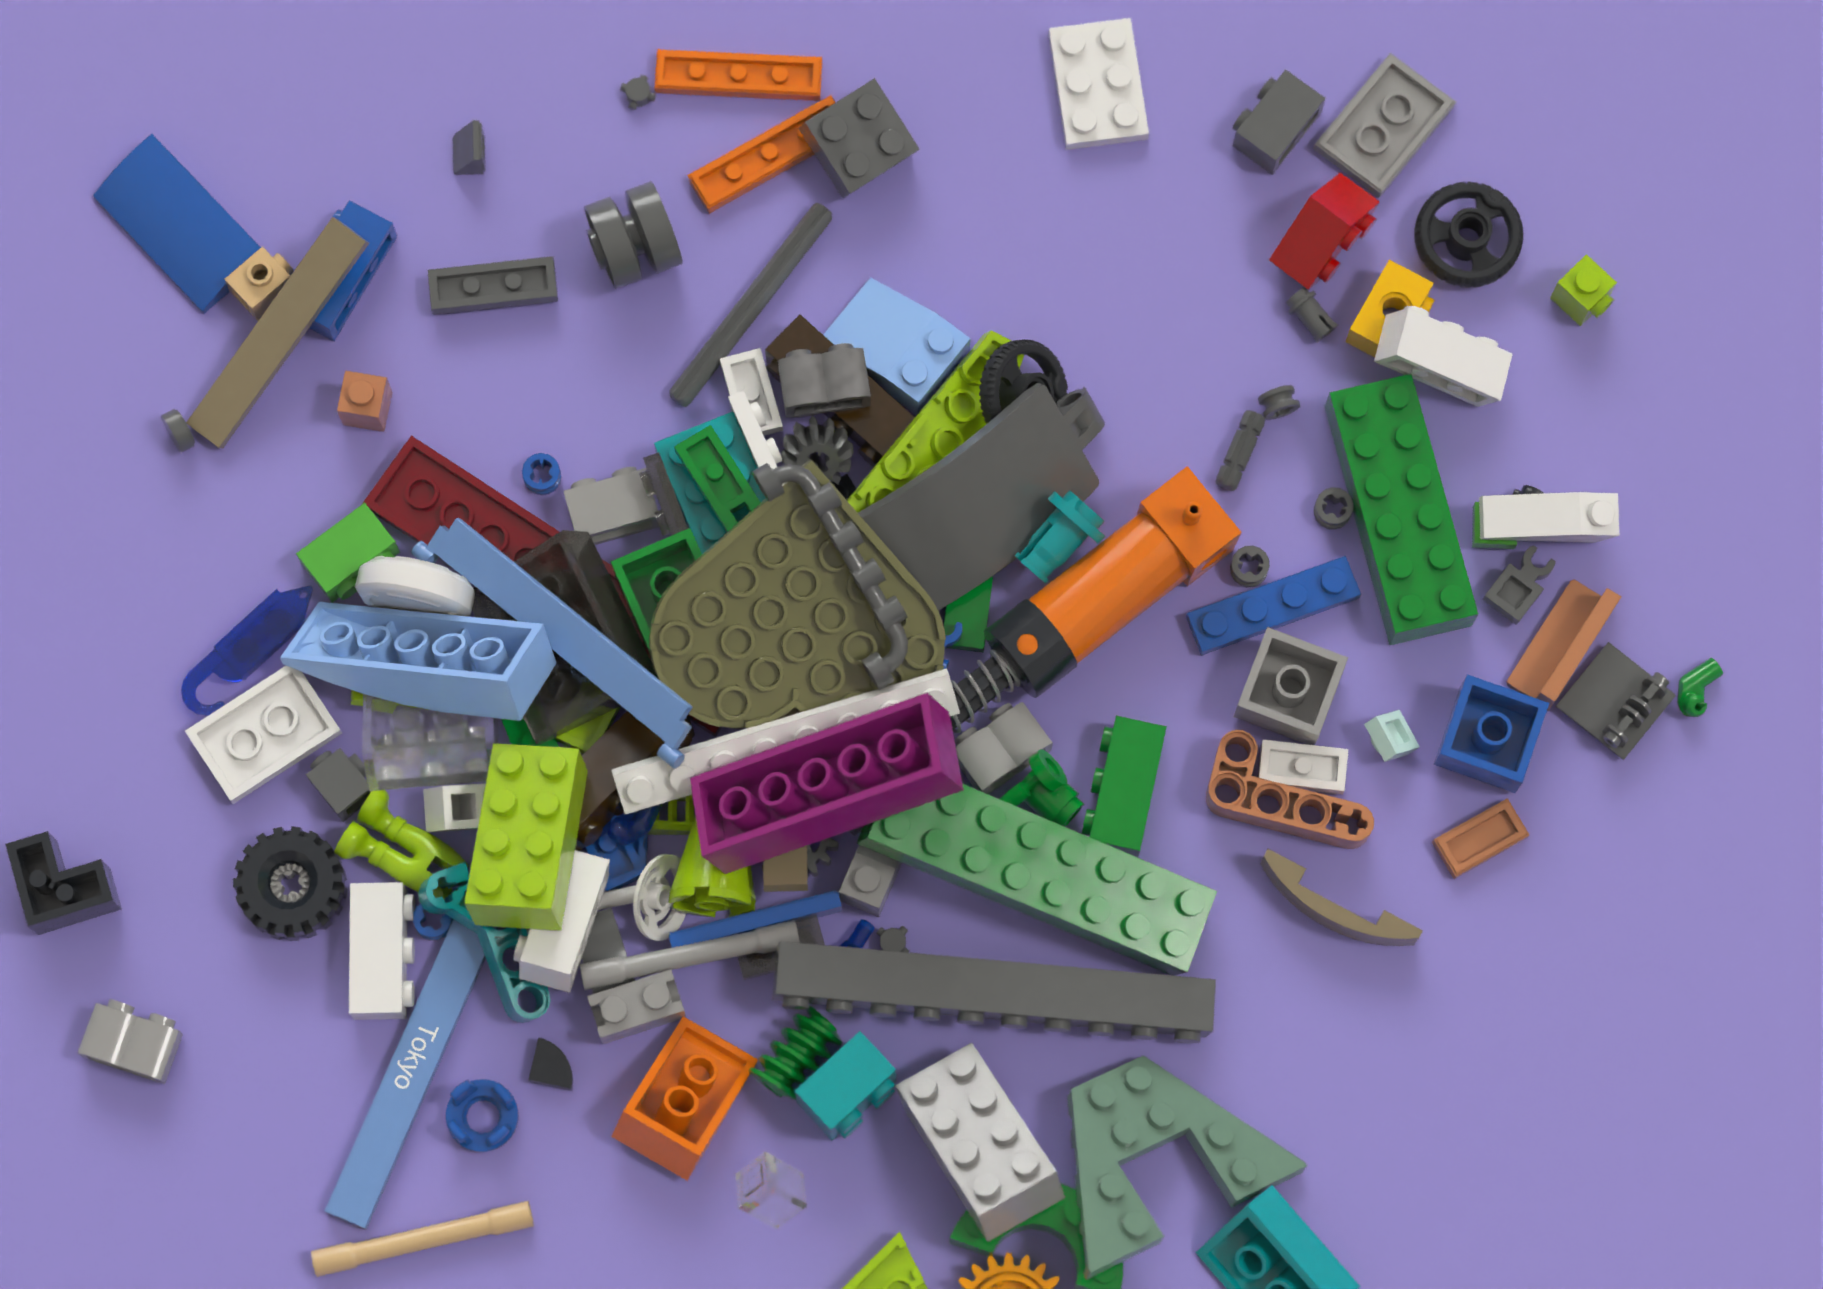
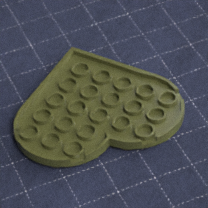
M809 459L802 467L808 469L821 486L828 482L832 485L842 502V505L835 509L843 524L851 520L864 540V543L857 546L865 562L874 558L886 580L879 584L886 599H889L895 595L907 614L908 618L900 622L908 639L907 655L903 663L891 673L894 682L887 686L943 670L946 637L941 616L933 600L816 464ZM795 482L782 484L784 494L770 502L765 498L685 569L665 590L654 611L650 627L649 648L656 676L693 707L689 715L707 724L717 727L751 728L777 720L794 707L800 712H804L877 690L861 660L876 651L881 658L885 657L891 649L890 639L874 616L864 594L856 585L842 556L831 542L828 532L809 504L803 489Z

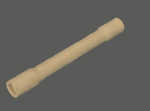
M529 1201L494 1208L486 1213L357 1243L347 1242L311 1251L315 1274L319 1277L353 1269L358 1265L490 1234L500 1235L534 1227Z

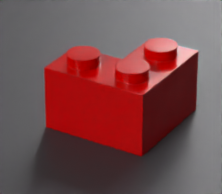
M1340 172L1309 197L1269 258V261L1308 290L1320 280L1327 283L1341 264L1336 259L1341 250L1348 251L1359 237L1363 239L1375 224L1377 219L1372 214L1380 201Z

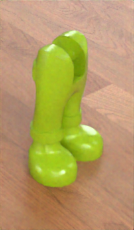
M376 786L365 800L359 811L357 822L368 829L383 834L386 839L397 843L409 851L413 857H407L392 849L385 842L377 841L364 827L354 821L345 830L334 850V853L342 859H352L356 856L369 858L368 863L375 868L379 867L397 881L403 882L404 885L419 892V888L424 880L433 875L427 871L431 862L442 869L463 862L466 863L467 868L469 866L459 853L436 836L407 823L399 815L394 818L388 809L389 794L379 786ZM438 885L433 890V895L435 898L443 897L445 900V897L450 895L453 890L448 887L440 888Z

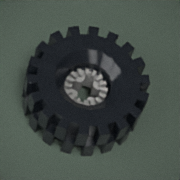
M291 826V831H285L282 827L274 828V834L266 836L264 833L256 837L259 841L253 847L248 844L242 851L245 857L243 861L237 860L235 870L238 872L237 878H233V888L237 891L235 898L245 916L261 932L268 933L272 938L281 940V937H287L289 941H299V936L303 935L311 938L317 935L316 930L323 926L326 930L333 924L330 921L334 914L339 916L342 911L341 901L342 898L346 899L347 888L345 887V881L347 880L346 871L331 845L326 840H322L318 834L311 830L307 833L301 827ZM296 874L299 875L298 883L302 886V889H300L299 893L291 891L288 895H284L285 887L281 884L284 877L292 879Z

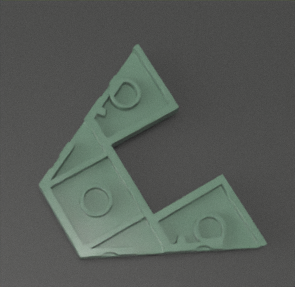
M1144 1055L1072 1088L1067 1096L1068 1112L1072 1119V1130L1070 1133L1072 1149H1075L1077 1170L1075 1186L1077 1205L1081 1212L1079 1228L1080 1235H1083L1086 1265L1084 1277L1086 1280L1160 1244L1164 1237L1121 1169V1165L1185 1135L1231 1208L1263 1193L1271 1185L1275 1187L1303 1173L1307 1167L1304 1161Z

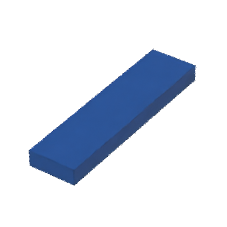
M834 890L671 932L668 936L672 948L751 932L759 927L794 920L795 923L842 912V905L839 893Z

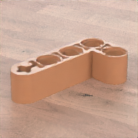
M1233 730L1222 737L1215 755L1206 791L1207 806L1214 814L1345 849H1356L1367 841L1374 828V818L1372 812L1366 806L1254 777L1252 773L1258 747L1255 738L1244 730ZM1232 744H1238L1245 748L1248 758L1241 762H1234L1227 757L1225 748ZM1221 785H1229L1236 790L1238 799L1232 803H1224L1216 797L1215 789ZM1262 796H1271L1278 801L1280 810L1273 814L1262 812L1258 807L1257 800ZM1306 806L1316 808L1321 814V822L1315 825L1305 823L1300 817L1299 810ZM1332 812L1337 813V815L1333 821L1335 822V824L1330 830L1327 829L1326 826L1329 823V820L1332 816ZM1349 818L1357 820L1356 824L1359 829L1355 835L1348 833L1349 828L1346 824Z

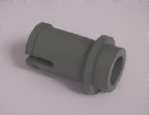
M1303 287L1286 301V304L1290 307L1288 313L1290 315L1295 313L1313 335L1314 340L1319 342L1323 339V336L1326 337L1338 324L1331 319L1314 298L1316 296L1315 291L1309 292L1307 288Z

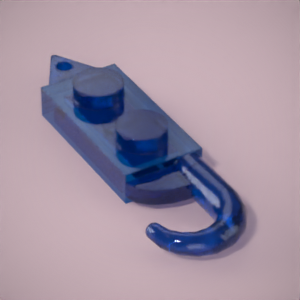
M309 585L284 592H279L276 589L214 645V649L188 672L182 682L181 695L187 708L196 714L208 716L225 705L223 701H218L213 705H205L199 702L196 697L197 687L212 673L227 682L238 683L242 680L245 681L300 630L306 621L305 616L314 591L313 587ZM302 593L307 594L305 598H300Z

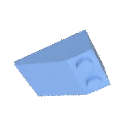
M871 277L823 334L834 345L848 343L852 344L853 348H863L867 375L916 416L968 354L971 339L937 313Z

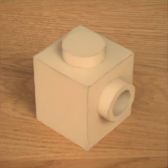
M262 246L227 276L225 282L234 297L259 321L294 270L279 253L272 257Z

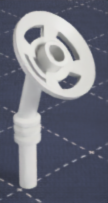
M670 854L656 856L643 869L637 885L604 891L598 910L633 903L635 922L642 935L654 941L668 939V935L671 932L679 929L687 914L674 909L673 903L669 904L671 888L668 880L664 877L670 869L675 878L681 859ZM671 907L672 910L663 924L657 926V922L667 915ZM640 909L645 915V922L642 919Z

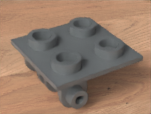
M1608 642L1556 705V708L1624 760L1676 695L1666 687L1669 684L1666 677L1658 672L1651 676Z

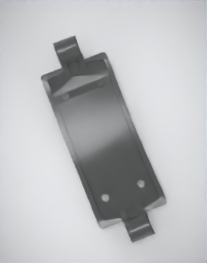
M1037 383L1024 391L995 418L946 457L902 487L858 512V514L923 587L939 611L1017 559L1015 557L1017 552L1021 554L1027 547L1033 534L1057 508L1047 499L1054 491L1063 498L1070 490L1083 502L1099 486V479L1082 450L1103 429L1105 422L1085 386L1083 389L1066 394L1055 403L1047 387Z

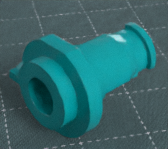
M1070 490L1063 498L1055 491L1047 498L1057 508L1033 534L1027 547L1021 554L1017 552L1015 555L1021 563L1045 584L1049 581L1047 577L1056 568L1063 565L1088 536L1098 544L1106 537L1098 530L1105 521Z

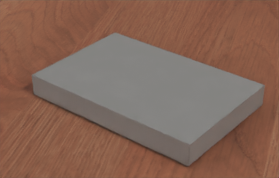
M1390 53L1314 145V150L1380 198L1455 107L1456 101Z

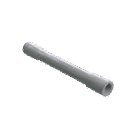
M794 920L759 927L751 932L623 958L612 957L579 964L584 990L670 969L674 970L752 953L776 951L780 941L800 942Z

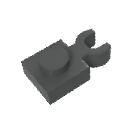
M1534 545L1529 547L1521 559V570L1509 564L1482 599L1515 625L1520 622L1544 590L1535 581L1548 577L1556 562L1551 558L1545 567H1535L1531 562V558L1538 548Z

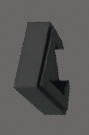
M538 1037L528 1079L529 1082L572 1091L573 1073L568 1059L555 1044Z

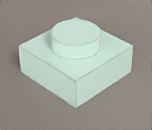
M1400 710L1376 716L1364 724L1371 736L1373 747L1381 754L1384 762L1406 756L1420 747Z

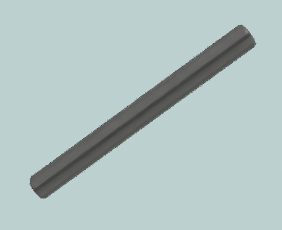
M820 203L813 204L672 386L669 394L676 403L683 407L690 405L720 366V359L727 357L831 222L832 213Z

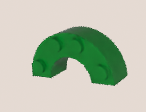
M1061 1184L1065 1196L1064 1199L988 1242L968 1210L960 1217L950 1237V1244L988 1257L993 1255L998 1245L1013 1233L1029 1229L1045 1231L1060 1239L1071 1252L1076 1268L1074 1289L1122 1288L1123 1262L1087 1280L1084 1277V1270L1086 1268L1083 1235H1080L1079 1228L1081 1212L1077 1205L1076 1190L1064 1184Z

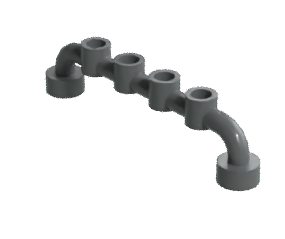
M765 463L752 471V475L769 502L785 493L782 484L786 482H795L803 489L809 504L828 532L831 542L842 556L856 585L864 594L874 616L890 639L891 649L885 657L881 658L876 651L861 660L878 690L894 682L891 673L903 663L907 655L908 639L900 622L908 617L895 595L889 599H886L879 584L886 579L874 558L866 562L862 558L857 546L864 543V540L854 523L850 520L843 524L835 509L841 506L842 502L829 482L821 486L816 477L808 469L800 465L785 464L772 470L770 465Z

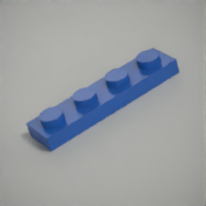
M1346 556L1188 612L1186 619L1202 656L1266 632L1267 627L1277 629L1360 599L1361 592Z

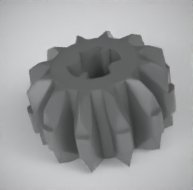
M813 415L809 419V426L807 427L796 422L793 426L794 434H785L783 438V447L785 449L781 452L782 463L784 465L803 466L810 459L829 480L839 484L841 480L840 472H849L851 468L850 457L854 454L853 444L847 440V431L844 427L834 429V422L830 417L822 425L817 423Z

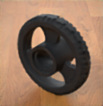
M1458 182L1436 191L1422 206L1414 229L1416 250L1426 268L1431 273L1433 272L1440 280H1445L1446 283L1454 286L1459 285V287L1466 288L1491 284L1508 273L1519 257L1524 236L1522 220L1513 203L1502 192L1483 183L1478 184V182ZM1462 198H1471L1476 201V208L1460 210L1455 214L1451 223L1440 221L1435 216V213L1450 201ZM1497 217L1504 219L1508 230V244L1501 258L1493 256L1486 248L1493 230L1491 220ZM1463 228L1472 229L1477 233L1479 239L1475 241L1465 240L1461 237L1459 230ZM1445 242L1447 250L1453 257L1462 261L1472 262V270H1460L1448 265L1436 254L1432 246Z
M1022 339L1007 342L993 352L984 366V371L981 374L982 378H980L981 385H979V402L981 403L980 408L983 411L982 415L985 418V423H989L1024 391L1037 383L1047 387L1055 403L1068 394L1067 380H1065L1066 376L1063 373V367H1060L1061 363L1049 348L1037 341ZM1023 354L1031 357L1037 362L1043 373H1021L1017 362L1018 355Z

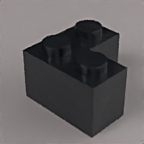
M48 831L5 844L27 925L37 935L122 910L111 869L102 859L65 870L58 841Z

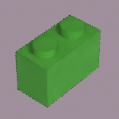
M363 503L297 552L296 555L305 570L331 603H333L338 598L345 600L357 592L355 584L361 565L376 556L395 557L400 551L396 541L366 503Z

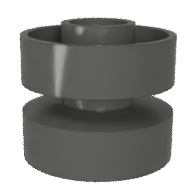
M652 181L625 191L629 213L626 216H622L611 197L584 206L590 227L586 232L601 270L606 269L615 289L642 279L638 256L642 254L645 255L650 266L657 274L683 264L674 231Z

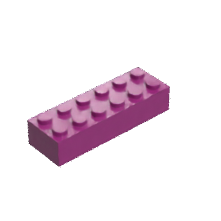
M928 692L690 778L701 855L725 874L964 790L949 711Z

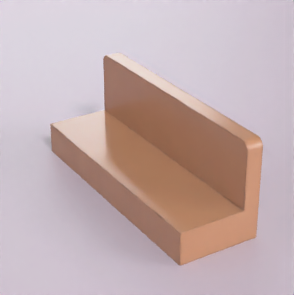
M1571 580L1507 679L1506 684L1519 693L1548 702L1547 711H1549L1616 607L1621 596L1608 588L1600 596L1580 582Z

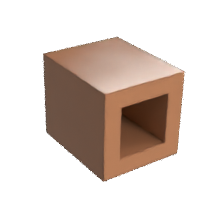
M345 371L337 407V413L343 425L385 432L393 393L387 377Z

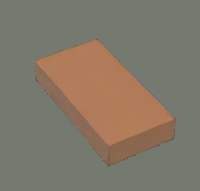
M1507 798L1435 838L1432 844L1453 879H1456L1527 839L1530 834Z

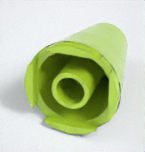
M695 815L669 892V904L673 903V908L678 911L704 917H715L716 911L730 910L729 917L755 911L756 897L751 865L725 874L703 858Z

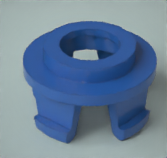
M479 1079L473 1081L466 1080L451 1092V1098L446 1108V1124L451 1136L459 1145L474 1152H489L502 1147L510 1140L517 1128L519 1113L517 1103L507 1088L492 1080ZM480 1101L492 1103L499 1111L498 1124L493 1130L486 1133L475 1132L467 1122L469 1109L473 1104Z

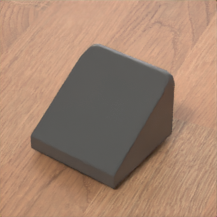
M479 120L471 121L453 136V172L456 175L484 174L485 135L482 123Z

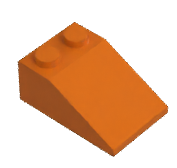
M682 1017L623 1110L611 1137L688 1181L751 1075L748 1070L755 1068L758 1059L688 1018Z

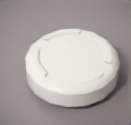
M376 556L364 563L359 568L355 588L364 603L379 608L469 616L471 615L475 599L474 589L466 577L438 564L401 556Z

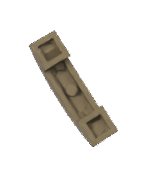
M1267 849L1260 865L1278 891L1302 913L1334 932L1355 940L1384 946H1413L1423 930L1385 910L1375 925L1300 885L1299 882L1306 868L1270 849Z

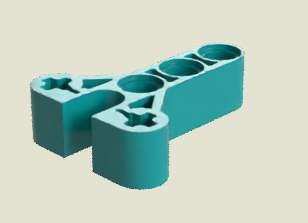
M465 862L438 871L424 880L418 892L419 902L422 907L429 913L446 914L477 934L507 1015L520 1023L530 1022L544 1015L551 1001L548 987L519 979V970H509L505 967L502 959L506 949L515 951L521 935L528 937L527 930L525 928L509 927L497 930L492 926L474 924L464 904L470 875ZM438 885L440 888L460 886L445 897V900L443 897L435 898L433 895V890ZM521 990L531 992L536 998V1008L532 1013L523 1011L518 1005L517 999Z

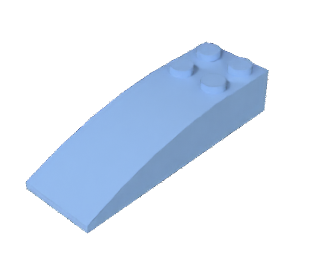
M318 602L280 657L282 664L365 695L439 712L521 721L557 663L544 624Z

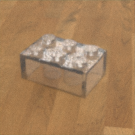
M363 694L362 755L368 791L487 781L493 743L499 744L498 718L439 712L407 706Z

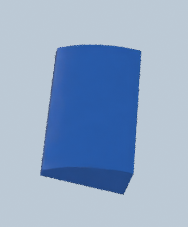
M152 133L112 171L93 195L94 199L203 314L230 292L225 278L261 248Z

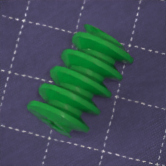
M810 1005L806 1010L809 1017L795 1014L792 1018L798 1031L788 1027H784L781 1030V1034L787 1044L779 1041H772L770 1043V1048L776 1057L774 1058L766 1054L760 1055L759 1061L764 1071L756 1068L748 1070L758 1082L780 1098L785 1096L796 1100L795 1090L792 1085L794 1082L802 1085L807 1080L803 1071L808 1069L816 1072L820 1068L814 1059L817 1055L826 1059L832 1057L826 1047L827 1042L838 1046L843 1044L837 1029Z

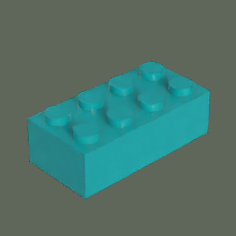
M733 411L654 443L657 459L686 528H691L702 554L723 537L726 531L677 456L674 446L711 425L759 501L762 502L766 498L752 475V471L757 469V466ZM745 506L733 513V516L739 522L749 511Z

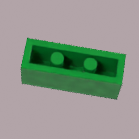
M1116 715L1113 728L1104 727L1099 751L1108 754L1104 769L1097 767L1095 769L1090 793L1099 794L1095 810H1086L1081 834L1089 835L1090 838L1135 857L1139 856L1167 726Z

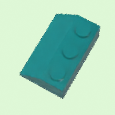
M1273 1185L1245 1206L1195 1252L1226 1289H1358L1361 1287Z

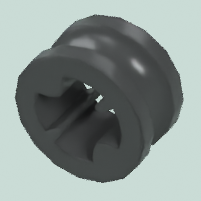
M1292 385L1274 388L1258 397L1259 404L1266 407V410L1263 412L1266 420L1284 417L1300 408L1299 401L1292 398V395L1295 393Z
M1331 487L1325 489L1319 494L1314 505L1316 521L1327 529L1342 528L1348 523L1353 512L1354 503L1351 496L1340 488ZM1326 500H1331L1333 504L1340 502L1343 504L1344 507L1340 511L1341 517L1337 518L1334 513L1327 515L1324 513L1323 510L1327 506Z
M1244 546L1238 549L1230 565V573L1233 580L1246 588L1260 585L1266 579L1270 567L1269 558L1266 552L1256 546ZM1246 558L1247 561L1252 562L1256 559L1260 563L1256 571L1260 573L1254 575L1249 571L1243 574L1240 571L1243 562L1240 560Z

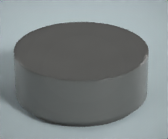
M172 409L161 415V420L180 453L194 447L195 440L178 410Z

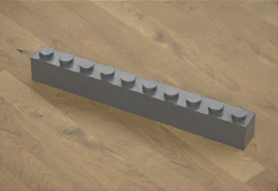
M780 941L776 947L772 1000L782 1001L783 1008L793 1010H807L809 1004L826 1005L827 1012L840 1014L852 1013L853 1007L868 1008L870 1009V1015L876 1017H896V1011L914 1012L913 1018L922 1021H939L940 1015L957 1016L958 1023L968 1025H982L984 1019L1001 1020V1026L1006 1028L1023 1029L1027 1028V1022L1042 1023L1044 1024V1030L1051 1032H1070L1071 1026L1088 1027V1034L1096 1036H1113L1114 1030L1131 1031V1038L1154 1040L1157 1039L1158 1033L1174 1035V1041L1179 1043H1200L1201 1037H1207L1213 1032L1216 979Z

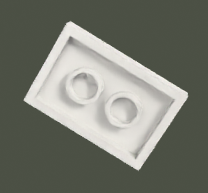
M1131 18L1049 28L1048 35L1066 150L1148 140L1149 130Z
M289 666L281 668L185 730L232 804H235L342 734L340 728L304 674Z

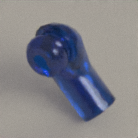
M663 803L636 811L629 822L622 817H615L607 832L609 838L618 840V845H631L652 829Z

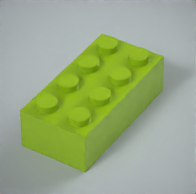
M493 743L464 903L475 925L562 930L588 774L579 748Z

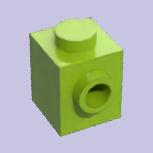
M1586 254L1557 282L1550 299L1581 326L1592 314L1596 318L1600 317L1614 302L1610 295L1617 282Z

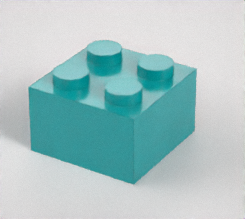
M859 1031L795 1090L796 1103L831 1141L839 1134L846 1139L863 1123L861 1119L863 1117L862 1113L870 1105L878 1109L896 1092L894 1090L896 1086L894 1084L896 1082V1069L865 1035Z

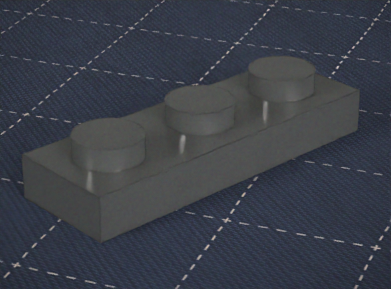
M553 256L428 270L433 315L558 301Z

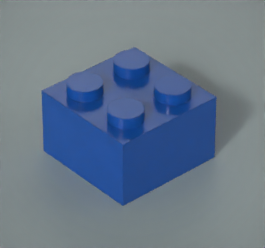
M1467 674L1459 688L1433 765L1516 793L1523 783L1549 703Z

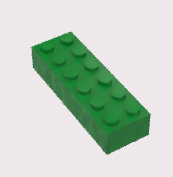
M1412 373L1329 392L1324 408L1347 492L1354 503L1353 514L1389 646L1472 627L1478 616V610Z

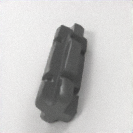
M1251 410L1244 412L1239 425L1240 430L1236 431L1223 463L1225 465H1221L1216 477V484L1221 488L1229 491L1237 489L1242 477L1241 471H1245L1258 438L1256 436H1260L1265 424V417Z

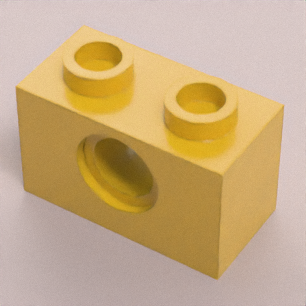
M1389 259L1349 329L1345 342L1375 358L1385 321L1383 310L1387 308L1402 310L1406 306H1416L1429 312L1435 301L1429 297L1434 283Z

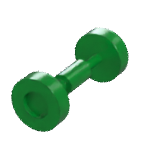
M1039 749L1029 757V764L1035 776L1025 784L1019 782L999 799L1018 806L1031 796L1030 790L1040 782L1049 790L1057 792L1067 784V777L1059 763L1048 752Z

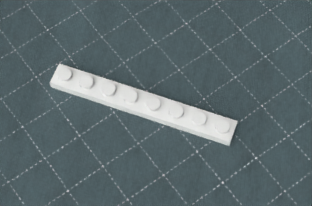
M947 668L896 683L881 690H873L678 749L685 755V759L676 769H673L659 756L612 769L624 813L629 814L691 795V777L927 692L949 711L950 716L960 714Z

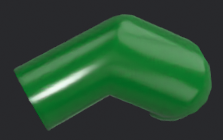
M1709 658L1680 678L1677 705L1683 715L1699 717L1705 713L1707 709V703H1704L1705 687L1723 675V671L1715 659Z

